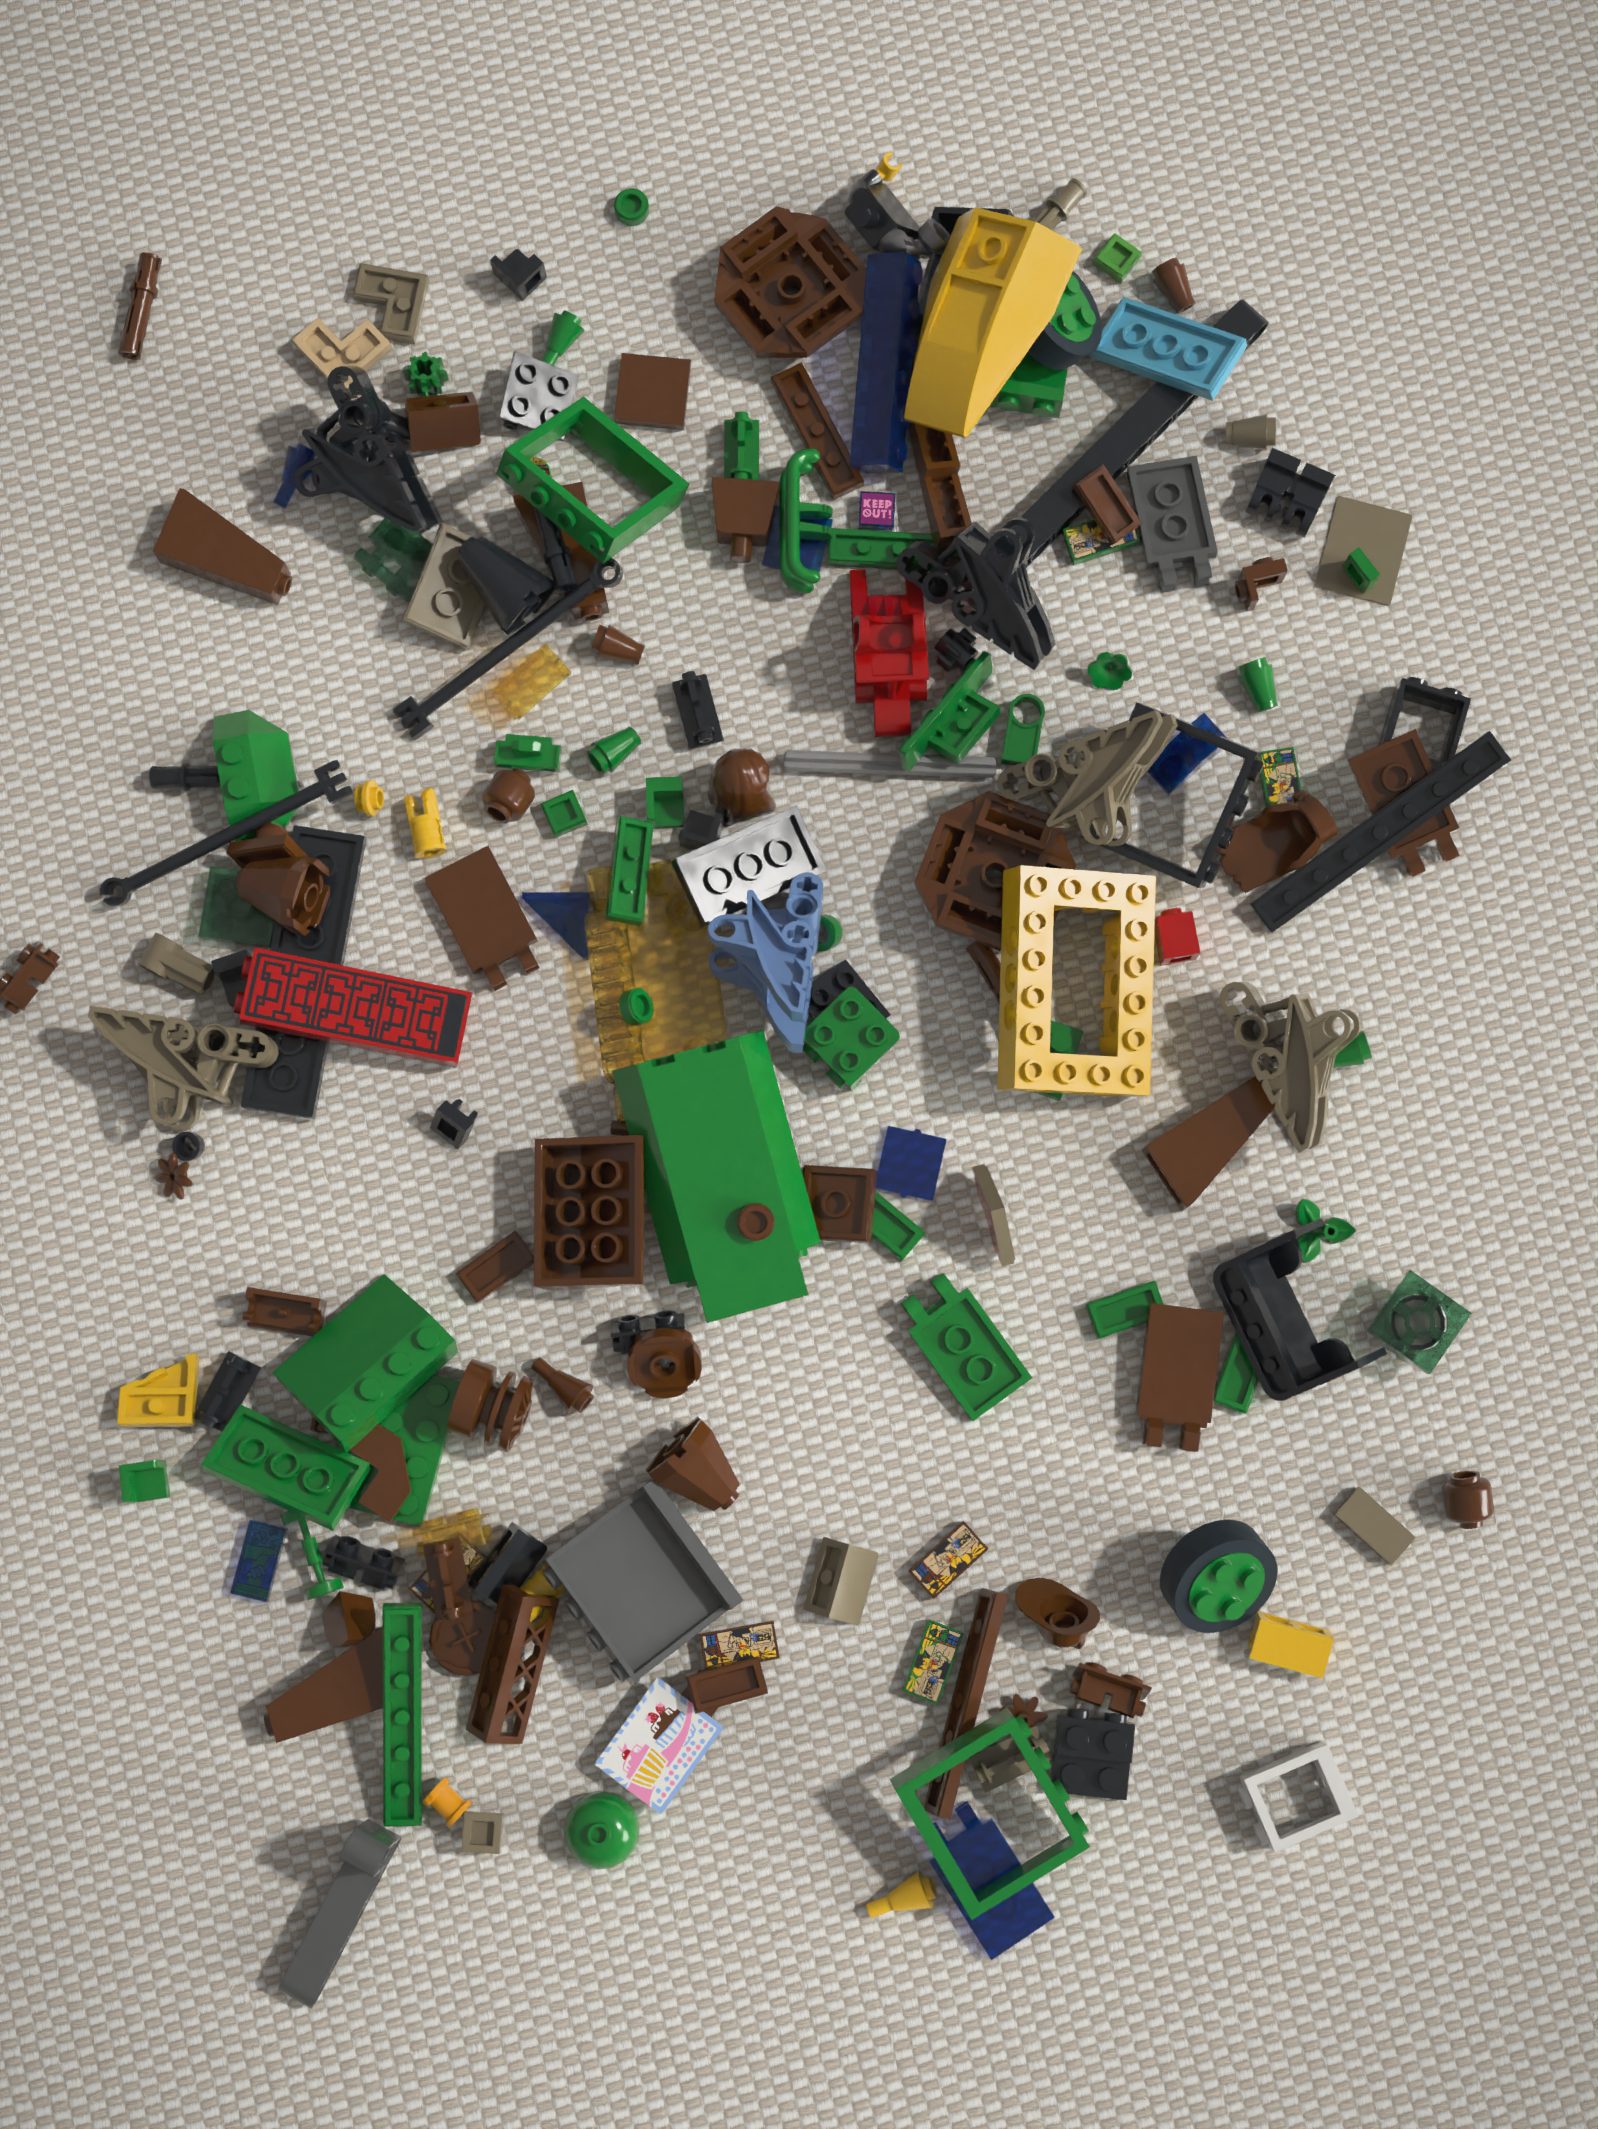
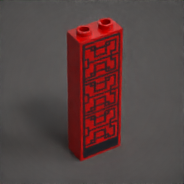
M254 947L252 957H245L241 977L247 978L245 992L238 991L234 1006V1013L240 1014V1024L457 1068L473 992Z

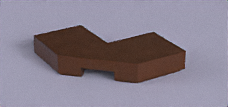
M377 1424L350 1451L379 1470L359 1500V1503L391 1523L411 1494L412 1487L410 1476L408 1475L402 1438L382 1425Z

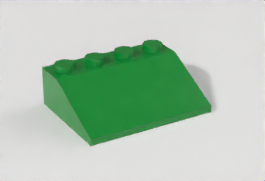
M383 1274L276 1368L272 1374L347 1453L377 1424H380L458 1353V1349L452 1336L424 1308Z

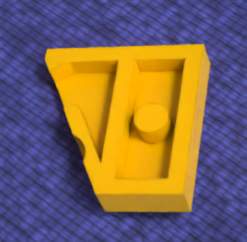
M191 1353L184 1356L185 1360L165 1369L162 1367L151 1372L143 1380H135L120 1387L117 1424L120 1427H195L200 1357L196 1353Z

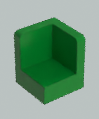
M682 776L646 778L647 822L654 823V828L684 826Z
M151 1460L119 1465L123 1503L170 1498L165 1460Z

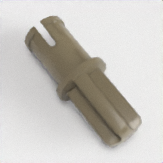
M1072 178L1054 198H1049L1046 201V207L1032 221L1053 230L1060 221H1066L1069 218L1068 213L1087 195V189L1079 180Z

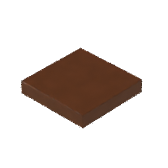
M622 353L614 422L624 425L684 430L691 359Z
M804 1165L803 1179L820 1240L871 1244L877 1170Z

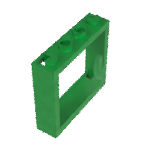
M584 396L507 447L496 472L497 476L603 564L677 510L689 486L685 479ZM571 431L652 499L612 528L533 463L530 458Z
M1008 1708L998 1712L890 1779L896 1793L971 1920L1090 1848L1083 1836L1089 1832L1083 1819L1077 1811L1072 1815L1070 1814L1065 1805V1802L1070 1800L1069 1795L1060 1780L1057 1779L1052 1782L1046 1772L1051 1767L1040 1746L1033 1750L1027 1738L1032 1735L1030 1728L1022 1715L1014 1718ZM1010 1733L1069 1836L974 1893L920 1802L915 1790Z

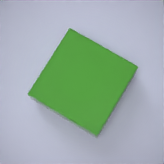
M1114 233L1094 258L1093 265L1121 284L1140 260L1142 252Z

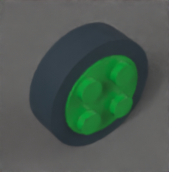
M1072 271L1054 315L1028 350L1029 355L1036 361L1053 370H1065L1093 353L1101 341L1102 325L1096 302L1085 283L1074 271Z
M1228 1519L1213 1521L1192 1530L1171 1549L1161 1569L1160 1589L1167 1603L1185 1626L1197 1632H1221L1242 1624L1258 1612L1266 1603L1276 1584L1278 1574L1277 1562L1267 1545L1255 1530L1246 1523Z

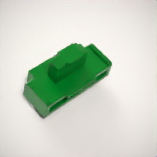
M506 734L505 741L496 740L494 764L495 767L560 772L562 748L561 745H553L554 741L551 737Z

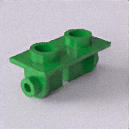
M736 412L735 418L724 420V478L759 480V420H751L747 412Z

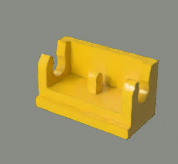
M1258 1611L1255 1613L1248 1642V1648H1250L1248 1656L1253 1660L1323 1679L1334 1638L1328 1629Z

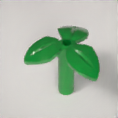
M1301 1199L1298 1202L1295 1211L1297 1224L1304 1226L1320 1219V1209L1314 1202L1308 1199ZM1331 1217L1324 1222L1325 1225L1298 1237L1297 1241L1303 1253L1302 1263L1311 1262L1321 1252L1320 1238H1325L1331 1244H1336L1350 1238L1356 1232V1229L1344 1219Z

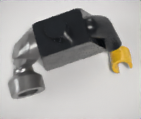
M886 153L877 165L876 170H870L851 186L848 197L850 205L845 209V215L870 247L897 261L920 260V256L927 257L934 253L943 254L950 239V235L945 228L932 218H928L919 227L888 186L882 183V180L892 181L902 167V163L897 167L890 166L888 161L893 153Z

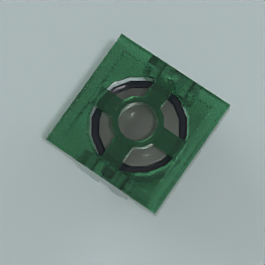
M1408 1270L1366 1331L1380 1340V1344L1385 1350L1396 1354V1358L1406 1363H1412L1428 1375L1436 1367L1472 1313L1419 1275ZM1442 1310H1444V1313H1445L1446 1318H1447V1324H1446V1331H1445V1332H1444V1330H1445V1317H1444V1315H1443Z

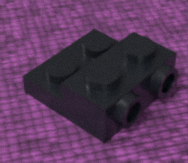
M1067 1708L1066 1715L1057 1714L1051 1781L1054 1782L1059 1779L1067 1794L1127 1800L1135 1724L1127 1722V1716L1119 1713L1105 1712L1104 1719L1090 1718V1711Z

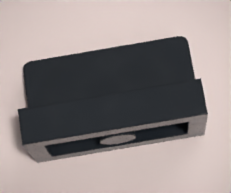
M511 1522L468 1584L485 1600L489 1598L498 1604L502 1585H515L520 1588L547 1551V1546L517 1524Z

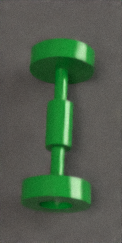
M290 1511L280 1514L283 1526L299 1522L304 1538L301 1544L308 1565H313L318 1580V1585L305 1589L308 1601L343 1589L341 1577L329 1581L325 1580L320 1565L323 1559L315 1536L311 1537L306 1519Z

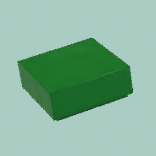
M1360 547L1351 552L1343 564V569L1363 593L1374 587L1381 575Z
M574 790L540 803L555 838L588 825Z

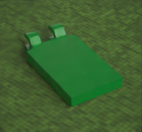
M941 1273L931 1280L930 1283L942 1299L927 1310H924L915 1295L909 1296L900 1304L915 1323L907 1332L970 1420L974 1421L1032 1379V1376L968 1287L958 1293L946 1275Z

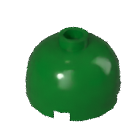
M606 1791L590 1792L578 1799L567 1813L564 1825L565 1844L571 1855L584 1866L597 1870L614 1868L627 1860L637 1845L640 1833L638 1815L632 1804L620 1794Z

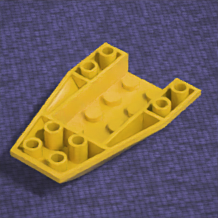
M977 207L959 216L931 280L904 419L911 423L966 438L1054 315L1082 248L1035 221Z

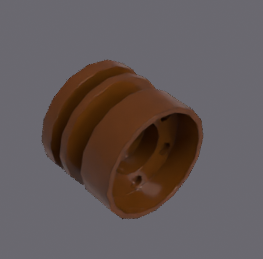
M472 1359L458 1386L449 1414L447 1433L472 1440L480 1426L486 1428L484 1445L491 1447L500 1432L498 1450L509 1453L526 1424L532 1404L531 1394L534 1379L523 1376L515 1391L516 1373L509 1371L501 1385L495 1384L497 1367Z

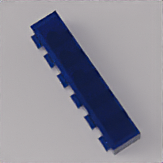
M907 252L868 254L849 464V466L863 473H903V463L908 454L905 440L906 428L910 422L904 419L912 377V359L917 349L915 325L920 315L918 290L923 280V270L921 262Z

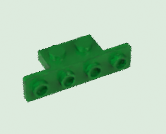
M983 651L977 659L971 660L956 684H951L946 689L942 701L934 710L930 709L924 715L921 725L915 733L908 735L903 740L899 749L902 769L909 772L929 748L959 764L998 718L1000 706L976 693L992 674L990 653Z

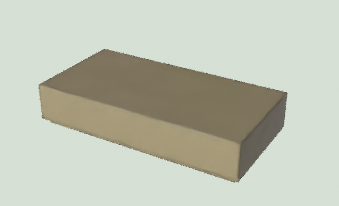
M1357 1486L1333 1513L1337 1519L1388 1565H1392L1416 1538L1360 1486Z

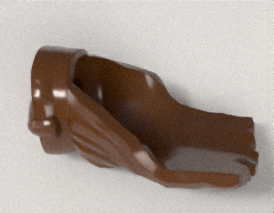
M1301 790L1291 796L1293 802L1270 805L1255 816L1230 828L1235 830L1233 838L1227 850H1220L1219 854L1221 857L1219 860L1225 874L1233 877V881L1239 884L1241 891L1247 893L1265 883L1301 868L1317 853L1321 844L1338 834L1336 823L1328 809L1307 791Z

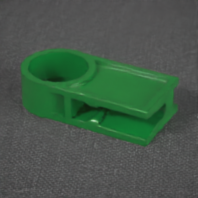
M1032 694L1019 695L1010 705L1001 764L1014 766L1029 760L1038 752L1045 707L1043 702ZM1022 702H1029L1038 708L1040 717L1032 724H1023L1015 718L1013 709Z

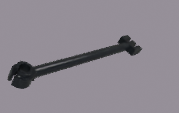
M610 558L604 564L597 560L593 566V573L588 576V579L420 705L415 698L410 696L395 707L393 713L397 718L402 717L409 711L411 712L401 721L405 729L412 727L418 722V725L409 732L412 740L420 738L434 727L428 718L430 714L597 589L600 590L603 587L612 588L620 584L623 578V570L618 565L619 563L613 558ZM608 569H614L615 576L610 580H606L604 573Z
M338 760L331 761L313 770L318 782L130 877L106 879L101 884L100 895H113L114 888L119 885L123 888V896L119 899L111 896L103 901L111 906H123L131 899L132 893L144 885L323 795H326L329 803L334 804L353 794L351 786L343 787L338 791L335 786L347 780L344 773L331 778L329 776V773L341 767Z

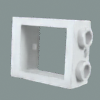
M1322 1741L1238 1776L1242 1784L1241 1787L1237 1788L1240 1799L1246 1810L1252 1808L1258 1821L1252 1824L1254 1832L1261 1846L1267 1844L1269 1849L1274 1852H1278L1359 1817L1328 1744ZM1313 1761L1335 1812L1278 1836L1257 1785Z

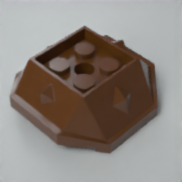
M776 206L720 247L714 302L716 308L757 358H807L862 318L868 270L825 218L790 212L789 209ZM789 287L799 290L795 295H788L783 291Z
M990 791L941 814L914 882L935 926L1001 951L1003 882L999 884L990 883L986 879L985 873L988 870L996 869L1003 874V870L1021 865L1076 869V863L1062 834V829L1046 825L1051 814ZM1059 910L1054 911L1053 926L1056 921Z

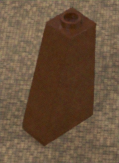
M582 482L562 485V487L587 507ZM520 494L513 495L517 514L545 564L543 558L545 550L534 508ZM562 530L566 546L570 548L572 558L570 559L571 567L577 585H580L593 573V566L598 559ZM545 564L546 568L548 569V571H549V573H550V575H551V577H552V574H551L549 565ZM604 587L600 590L597 589L570 610L575 620L582 618L583 621H594L600 619L603 614L609 613Z
M179 488L153 549V553L160 563L278 605L282 595L286 596L292 584L291 572L286 563L190 492Z
M1256 1076L1142 1149L1145 1157L1181 1211L1196 1201L1273 1111L1275 1104H1271L1262 1088L1263 1081L1259 1082Z
M383 1628L376 1630L364 1641L357 1643L266 1706L268 1713L264 1714V1724L270 1737L274 1736L276 1743L382 1709Z

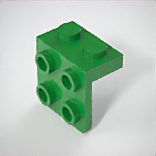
M1027 352L993 399L990 407L1001 408L1006 411L1025 412L1041 417L1059 418L1068 368L1065 370L1050 369L1040 364Z
M848 987L806 1028L805 1044L802 1051L814 1063L820 1059L830 1069L826 1075L837 1087L842 1089L846 1085L852 1091L862 1082L861 1077L899 1041L900 1033L855 987Z

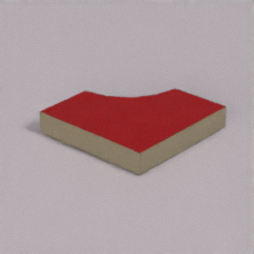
M985 1164L974 1166L972 1170L977 1193L988 1223L993 1246L1002 1267L1013 1264L1015 1255L1005 1207L988 1167Z

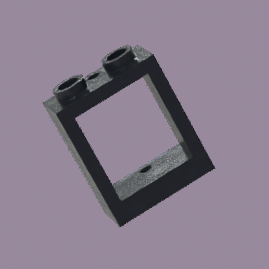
M1402 678L1394 689L1378 745L1392 739L1403 700L1451 713L1452 717L1439 761L1429 758L1435 770L1456 754L1471 698L1462 696V692L1454 688L1444 687L1438 689L1428 686V682L1420 678Z

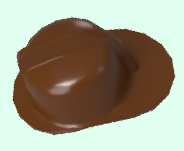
M1040 1577L1028 1579L1021 1583L1015 1591V1602L1019 1610L1038 1624L1039 1631L1044 1640L1053 1646L1081 1649L1085 1644L1088 1632L1096 1628L1100 1621V1611L1094 1603L1052 1579Z

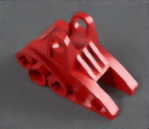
M850 570L854 670L856 671L854 672L855 703H873L875 738L908 736L911 734L910 702L927 701L929 667L925 623L926 614L924 611L922 589L904 578L905 594L868 596L866 570Z

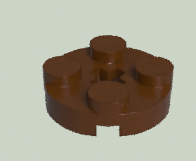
M659 1328L648 1332H640L635 1336L634 1343L628 1352L627 1371L629 1378L635 1386L637 1383L640 1387L646 1389V1394L652 1397L672 1398L680 1396L688 1391V1386L694 1380L697 1382L700 1378L702 1357L699 1346L694 1342L692 1334L685 1329ZM662 1358L673 1361L669 1363V1368H661V1364L655 1362Z

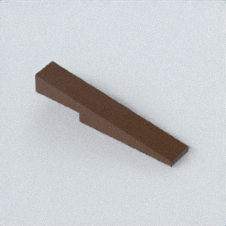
M917 349L894 351L893 360L895 366H911V382ZM907 421L933 545L944 552L951 545L953 539L972 523L958 476L961 465L953 436L950 433Z

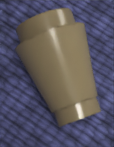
M1267 414L1226 422V443L1267 450V446H1276V417L1267 418Z

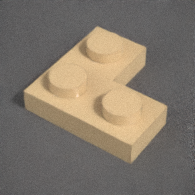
M319 317L292 339L296 348L327 380L330 372L340 366H359L366 372L393 349L391 343L368 319L342 341ZM348 376L349 380L344 383L346 388L353 382L351 376Z

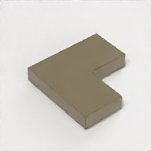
M360 263L353 297L356 301L385 306L380 332L387 340L415 344L429 277L426 274Z

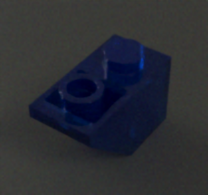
M1205 713L1191 723L1227 738ZM1180 732L1166 746L1147 772L1169 796L1220 753L1222 749Z

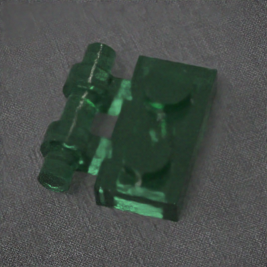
M384 518L368 536L370 542L377 548L371 555L363 548H360L355 553L353 559L362 565V570L370 577L375 576L386 585V590L393 596L399 595L406 602H409L414 589L407 585L412 576L418 580L432 543L417 531H410ZM388 557L401 566L395 574L383 565Z

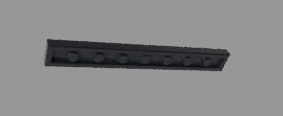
M1487 731L1313 857L1304 866L1291 873L1251 902V907L1270 933H1273L1511 761L1510 757L1491 731Z

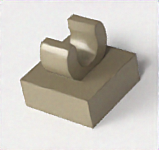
M465 1811L461 1852L500 1854L504 1813Z

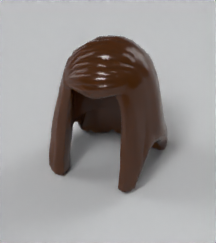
M746 748L731 749L726 754H723L714 764L709 780L708 799L710 804L714 805L715 813L716 811L724 813L726 824L738 822L753 815L775 812L776 803L767 791L770 766L761 753Z

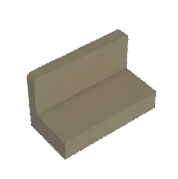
M823 1537L803 1610L858 1625L875 1570L878 1553Z

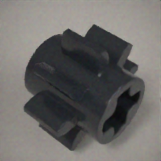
M965 627L960 632H956L952 628L949 629L934 647L940 653L937 656L938 660L936 662L948 673L953 668H957L961 672L964 671L968 663L978 655L979 651L973 647L976 644L977 638Z

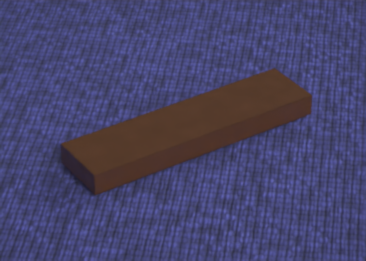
M802 362L770 377L771 384L806 449H816L820 453L819 461L813 464L832 500L834 501L863 487L865 481Z

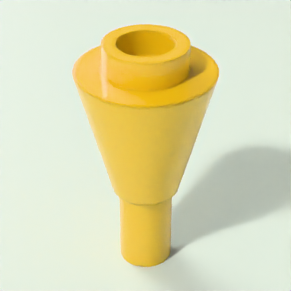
M918 1871L889 1892L887 1896L866 1903L867 1911L870 1917L874 1918L892 1910L896 1912L933 1908V1899L938 1897L937 1890L931 1876L924 1877L923 1873Z

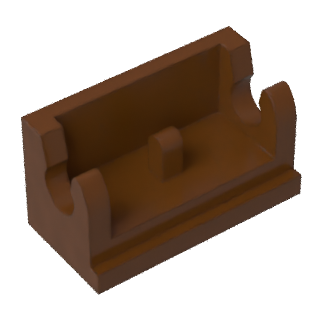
M247 1287L245 1298L249 1300L247 1312L243 1313V1321L247 1322V1326L311 1337L322 1329L327 1301L319 1298Z

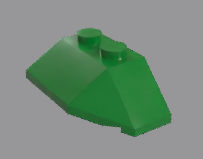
M250 710L214 717L213 746L224 808L230 826L299 791L289 734ZM297 809L271 821V823H278L286 828ZM258 828L235 841L254 839V834Z

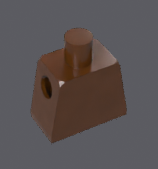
M712 477L717 543L731 545L730 560L732 562L749 563L751 561L752 546L764 547L768 544L779 501V481Z

